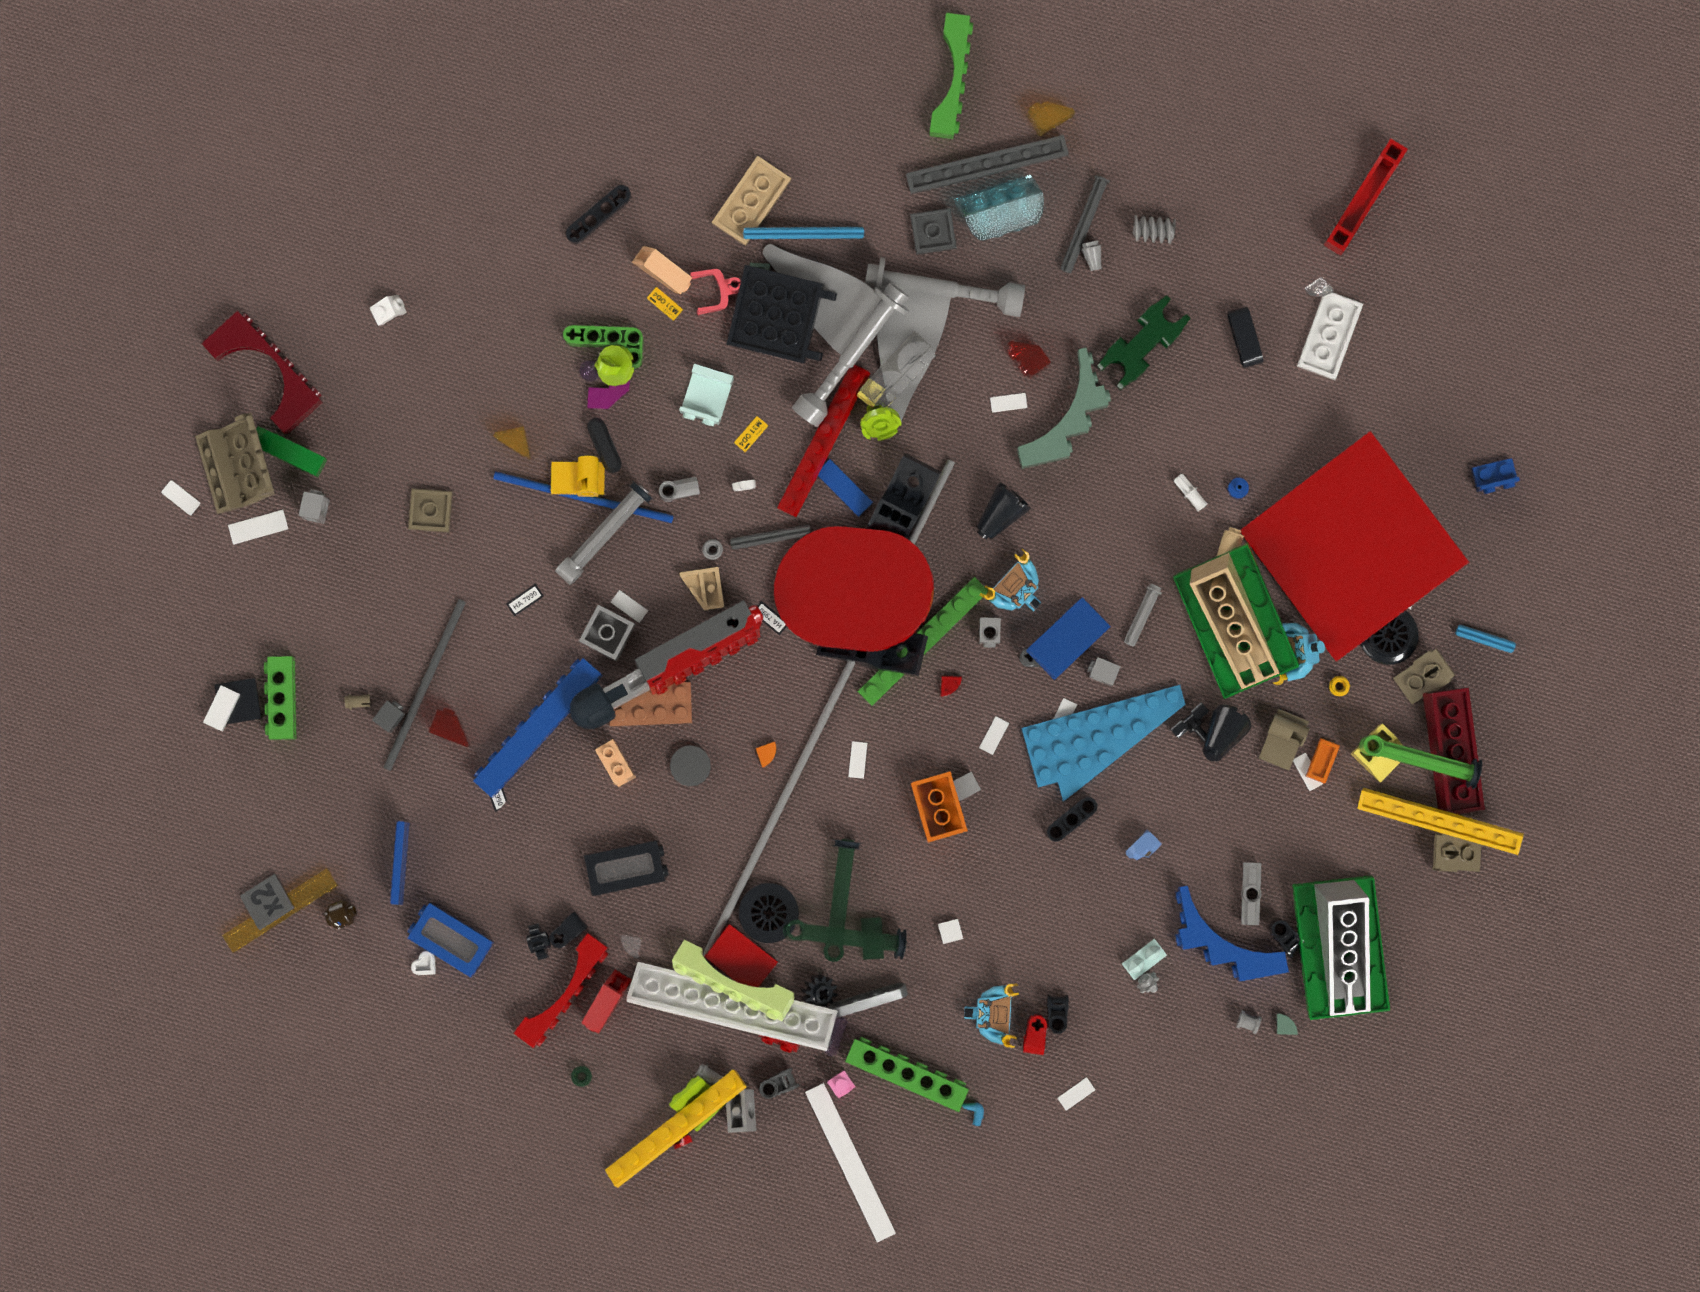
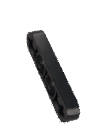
M624 185L615 187L571 224L566 230V237L569 242L573 244L581 243L623 208L631 199L629 188ZM618 191H626V199L619 198L616 201L619 205L616 207L609 198L613 197L615 200L619 196ZM610 203L612 205L611 212L603 213L601 205ZM588 216H594L597 219L594 226L590 227L585 224ZM580 223L588 230L586 233L584 230H581L578 239L576 237L571 238L572 230L578 231L581 229V226L578 225Z

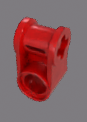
M1034 1014L1028 1018L1023 1041V1053L1044 1055L1047 1022L1039 1014ZM1039 1019L1042 1026H1038V1029L1035 1030L1032 1022H1036Z

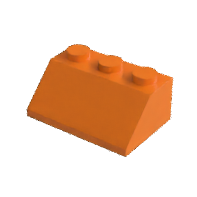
M951 772L910 783L927 843L968 831Z

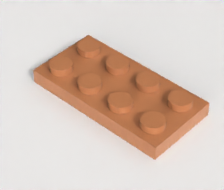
M683 682L679 685L674 683L668 687V691L661 695H657V693L652 695L648 691L614 709L616 716L615 719L610 721V726L692 723L691 682Z

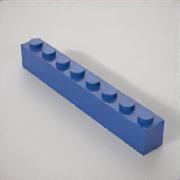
M584 658L581 661L577 659L571 665L570 669L572 671L567 676L564 674L556 682L558 686L554 691L549 690L542 698L544 702L540 707L536 705L529 712L531 717L526 722L521 721L515 728L517 731L512 738L508 736L501 744L503 748L498 753L495 751L488 758L490 763L485 768L480 767L474 774L476 778L473 782L491 798L497 795L570 713V703L574 696L585 688L597 683L603 676Z

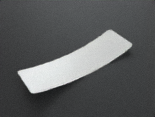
M172 480L161 492L190 516L200 505L199 501Z

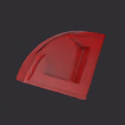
M941 676V696H948L954 693L960 686L962 677Z
M687 1134L673 1145L674 1149L693 1142L691 1134Z

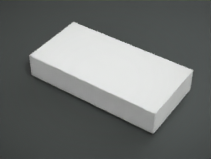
M220 686L203 723L223 731L240 694Z

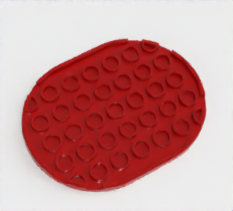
M844 526L818 529L799 539L783 557L774 582V599L778 613L785 625L795 635L817 646L872 652L886 650L910 638L921 623L925 621L934 597V579L929 563L924 554L910 540L889 531Z

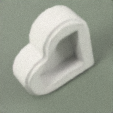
M756 480L732 483L733 491L756 489Z
M423 951L419 955V959L411 964L412 972L416 975L436 974L435 955L429 951Z

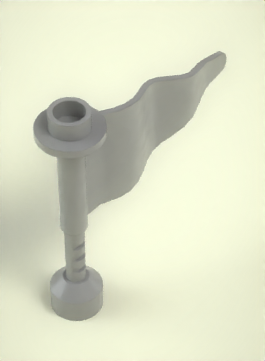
M768 244L763 249V255L777 273L823 283V290L837 293L836 301L821 298L814 328L841 355L839 362L816 393L801 394L792 406V409L798 415L818 427L828 414L826 398L847 370L854 366L892 313L897 310L903 315L908 314L909 310L904 304L909 299V296L892 283H889L884 290L879 287L873 289L863 281L841 270L805 259L775 245Z
M883 257L880 258L879 265L868 263L865 280L868 286L873 289L879 287L884 290L889 283H892L909 296V299L904 304L909 310L908 314L903 315L895 310L877 333L884 387L887 385L885 388L887 390L885 392L887 407L896 410L902 421L907 406L938 347L951 298L962 297L997 303L1003 315L1020 317L1025 285L1009 282L1000 288L999 291L959 285L953 281L884 270L886 258Z

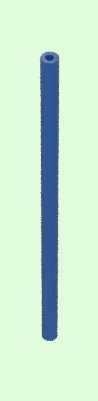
M495 471L494 480L551 493V485ZM555 494L615 509L621 503L601 497ZM638 507L633 513L672 523L674 517L673 515Z

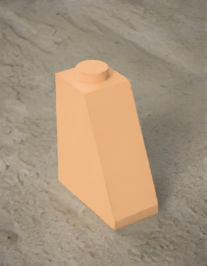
M643 246L632 261L634 265L674 293H684L691 285L692 277L654 248Z

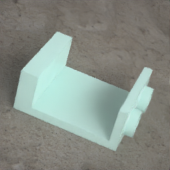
M694 364L684 402L679 409L680 413L683 414L682 417L689 420L698 418L703 420V424L709 426L719 425L734 377Z

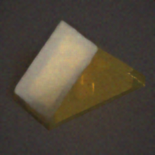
M524 426L494 433L493 437L530 460L531 454Z

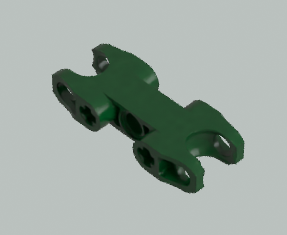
M1168 295L1151 305L1140 316L1137 322L1144 328L1129 343L1120 337L1108 349L1106 355L1098 364L1097 369L1100 372L1113 363L1123 367L1125 375L1116 386L1120 391L1136 381L1149 368L1150 364L1144 357L1158 343L1167 349L1179 337L1183 328L1191 319L1186 314L1174 323L1165 320L1163 309L1171 300Z

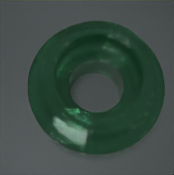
M585 1066L576 1067L571 1074L572 1082L579 1087L588 1085L592 1079L591 1071ZM580 1072L585 1074L584 1080L578 1078Z

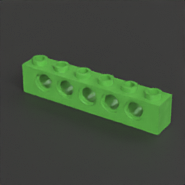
M861 1036L859 1040L854 1039L845 1060L846 1063L952 1110L960 1111L969 1091L965 1087L967 1083L955 1079L954 1082L946 1079L947 1074L938 1070L932 1073L927 1070L928 1066L920 1062L914 1065L908 1062L910 1058L898 1053L897 1057L889 1054L890 1049L881 1045L878 1048L871 1046L872 1041ZM866 1051H873L876 1054L873 1062H866L864 1060V1053ZM886 1059H891L895 1063L894 1068L890 1071L883 1068V1062ZM909 1067L914 1071L912 1078L905 1079L902 1077V1070ZM930 1076L933 1080L932 1085L927 1088L921 1085L922 1077ZM944 1084L951 1086L952 1090L948 1096L940 1094V1087Z

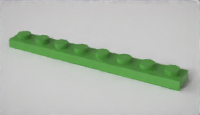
M975 577L917 633L928 636L924 655L983 598L980 596V593L984 595L988 593V590ZM907 648L902 649L901 658L906 656ZM879 670L858 690V693L873 706L904 674Z

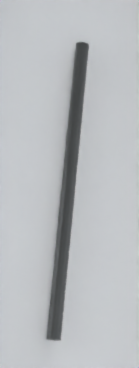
M458 599L386 760L384 769L391 771L466 604V602Z

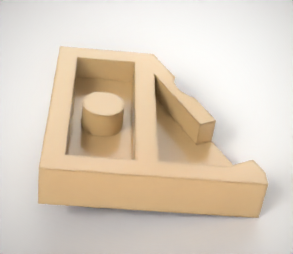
M719 567L679 573L704 611L725 608Z

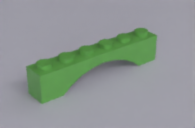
M946 13L943 38L952 55L954 77L947 96L932 112L929 134L932 137L954 139V133L958 134L960 122L956 121L957 114H961L963 103L959 101V95L964 94L965 82H961L962 74H967L968 62H964L965 54L969 55L971 42H967L968 34L972 35L973 23L970 22V16Z

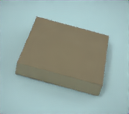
M411 488L408 529L449 533L453 492Z

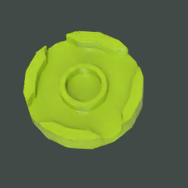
M610 345L600 352L594 366L604 383L611 386L626 384L631 379L634 372L631 360L634 359L627 348Z
M880 400L874 407L867 406V414L864 415L860 422L863 436L869 440L872 437L882 441L894 436L898 432L897 428L902 423L896 410L885 407Z

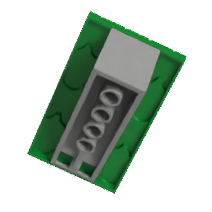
M1370 875L1292 884L1297 930L1300 938L1299 944L1308 1018L1316 1020L1390 1011L1374 877Z

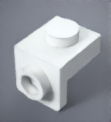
M398 295L386 296L370 307L378 326L384 325L394 317L406 313L404 303Z

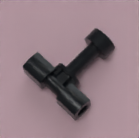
M1201 702L1190 711L1191 714L1184 721L1180 720L1170 729L1178 739L1187 731L1190 734L1194 731L1205 743L1207 733L1200 726L1203 723L1200 719L1209 710Z

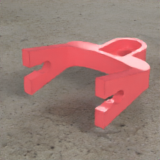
M719 269L690 272L691 280L713 276L720 290V304L698 308L697 315L726 309L728 296L737 295L739 292L740 279L737 277L724 279ZM736 283L738 287L733 288L730 284Z

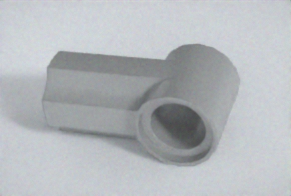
M697 477L672 482L665 481L659 487V497L665 502L700 494ZM665 487H671L674 493L671 496H665L662 490Z

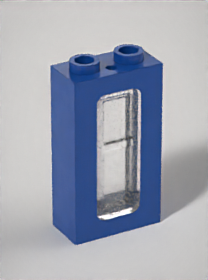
M429 903L427 906L424 904L418 914L421 916L417 923L413 922L407 931L410 934L408 939L467 976L473 977L494 941L436 905Z

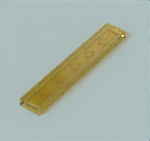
M328 868L287 893L295 907L261 930L257 928L252 917L222 935L231 951L235 953L337 887L338 884Z

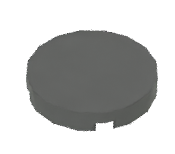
M692 745L683 746L671 758V774L682 785L689 787L699 785L710 774V758L700 747Z

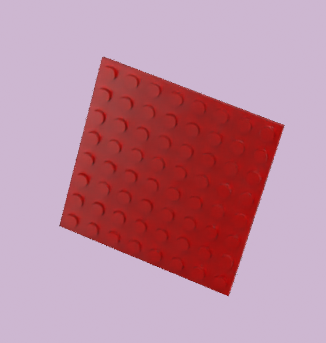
M1371 431L1241 529V534L1319 640L1324 643L1325 648L1336 662L1470 563Z

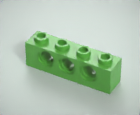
M267 657V662H264V673L268 674V682L264 684L265 695H268V703H265V715H268V723L265 724V734L269 736L270 740L297 739L295 657ZM282 672L284 674L283 682L276 683L275 675ZM278 693H283L285 696V700L281 704H277L275 701V696ZM283 713L285 721L278 725L275 718L278 714Z

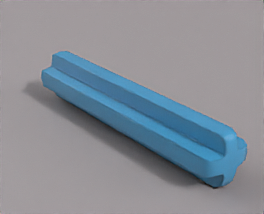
M1458 625L1456 629L1457 636L1509 653L1515 650L1516 643L1463 625Z

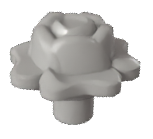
M1155 972L1142 974L1140 979H1138L1139 984L1137 988L1140 989L1141 993H1149L1150 991L1155 993L1158 990L1156 982L1159 980V977L1156 976Z

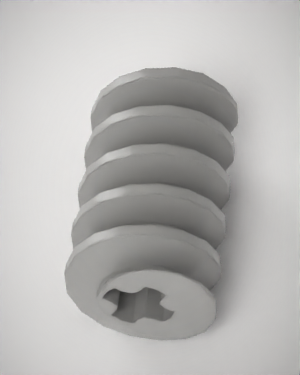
M1135 215L1133 235H1135L1136 241H1139L1140 236H1143L1144 242L1147 241L1148 237H1151L1152 243H1154L1156 238L1159 237L1160 243H1163L1164 239L1167 238L1168 244H1171L1175 235L1176 219L1171 224L1169 218H1166L1163 223L1162 218L1158 217L1155 223L1152 216L1147 222L1145 216H1142L1140 221H1138V217Z

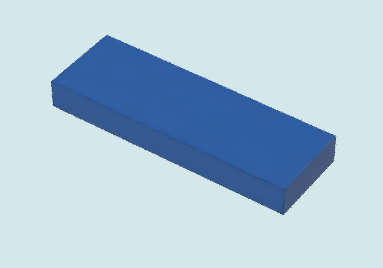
M831 459L823 465L818 477L858 517L873 504Z

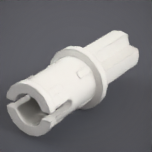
M1180 474L1174 479V483L1185 495L1184 498L1191 502L1197 512L1208 504L1198 493V488H1194L1184 474Z

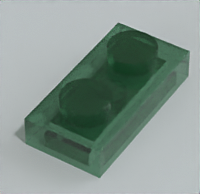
M881 917L862 918L863 960L884 959Z

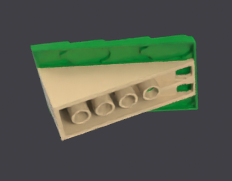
M1248 543L1173 575V579L1224 699L1299 667L1295 652Z

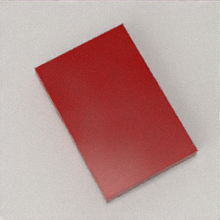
M728 924L704 955L707 960L734 981L752 987H759L778 963V961L730 924Z

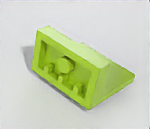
M697 1076L687 1083V1087L673 1096L669 1106L676 1112H679L709 1089L711 1085L700 1076ZM725 1105L695 1127L694 1130L698 1132Z

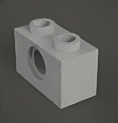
M744 1089L726 1103L728 1133L756 1131L753 1089Z

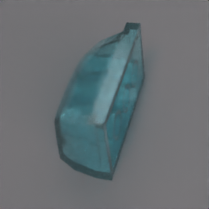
M1032 175L954 199L956 207L971 233L980 241L993 237L998 238L1006 233L1020 231L1025 227L1039 223L1044 206L1043 192Z

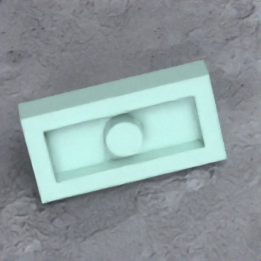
M1153 939L1125 960L1122 965L1133 980H1136L1167 956V954L1157 941Z

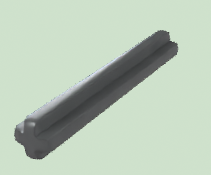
M806 524L732 538L730 543L731 548L735 550L804 537L811 533L810 526Z

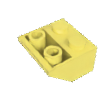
M1383 724L1378 725L1369 734L1377 735L1384 739V741L1402 745L1398 738ZM1370 740L1367 747L1370 751H1373L1376 748V744L1373 740ZM1359 746L1351 753L1380 783L1400 763L1384 757L1366 756L1360 751Z

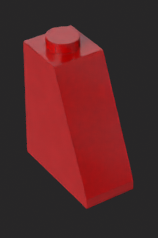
M614 970L603 984L581 1023L588 1030L599 1034L629 987L632 979Z

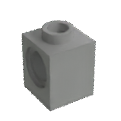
M1001 618L979 619V644H983V647L995 648L996 644H1000ZM986 628H993L996 633L995 637L987 638L984 635Z
M1097 657L1096 661L1091 660L1087 672H1090L1089 678L1112 687L1121 666Z
M972 772L953 781L959 801L981 790Z

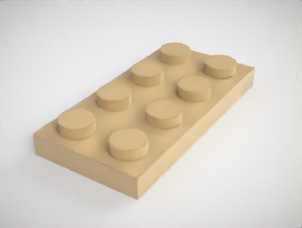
M757 156L712 221V224L746 246L750 239H744L743 229L755 228L761 225L791 181V178Z

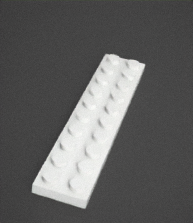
M641 962L637 963L626 998L629 1003L824 1051L828 1050L838 1012L837 1010L794 1000L783 1021L773 1020L767 1017L766 1013L759 1010L754 1011L747 1004L741 1001L736 1002L723 992L717 993L710 986L704 983L699 984L686 974L680 975L674 970Z

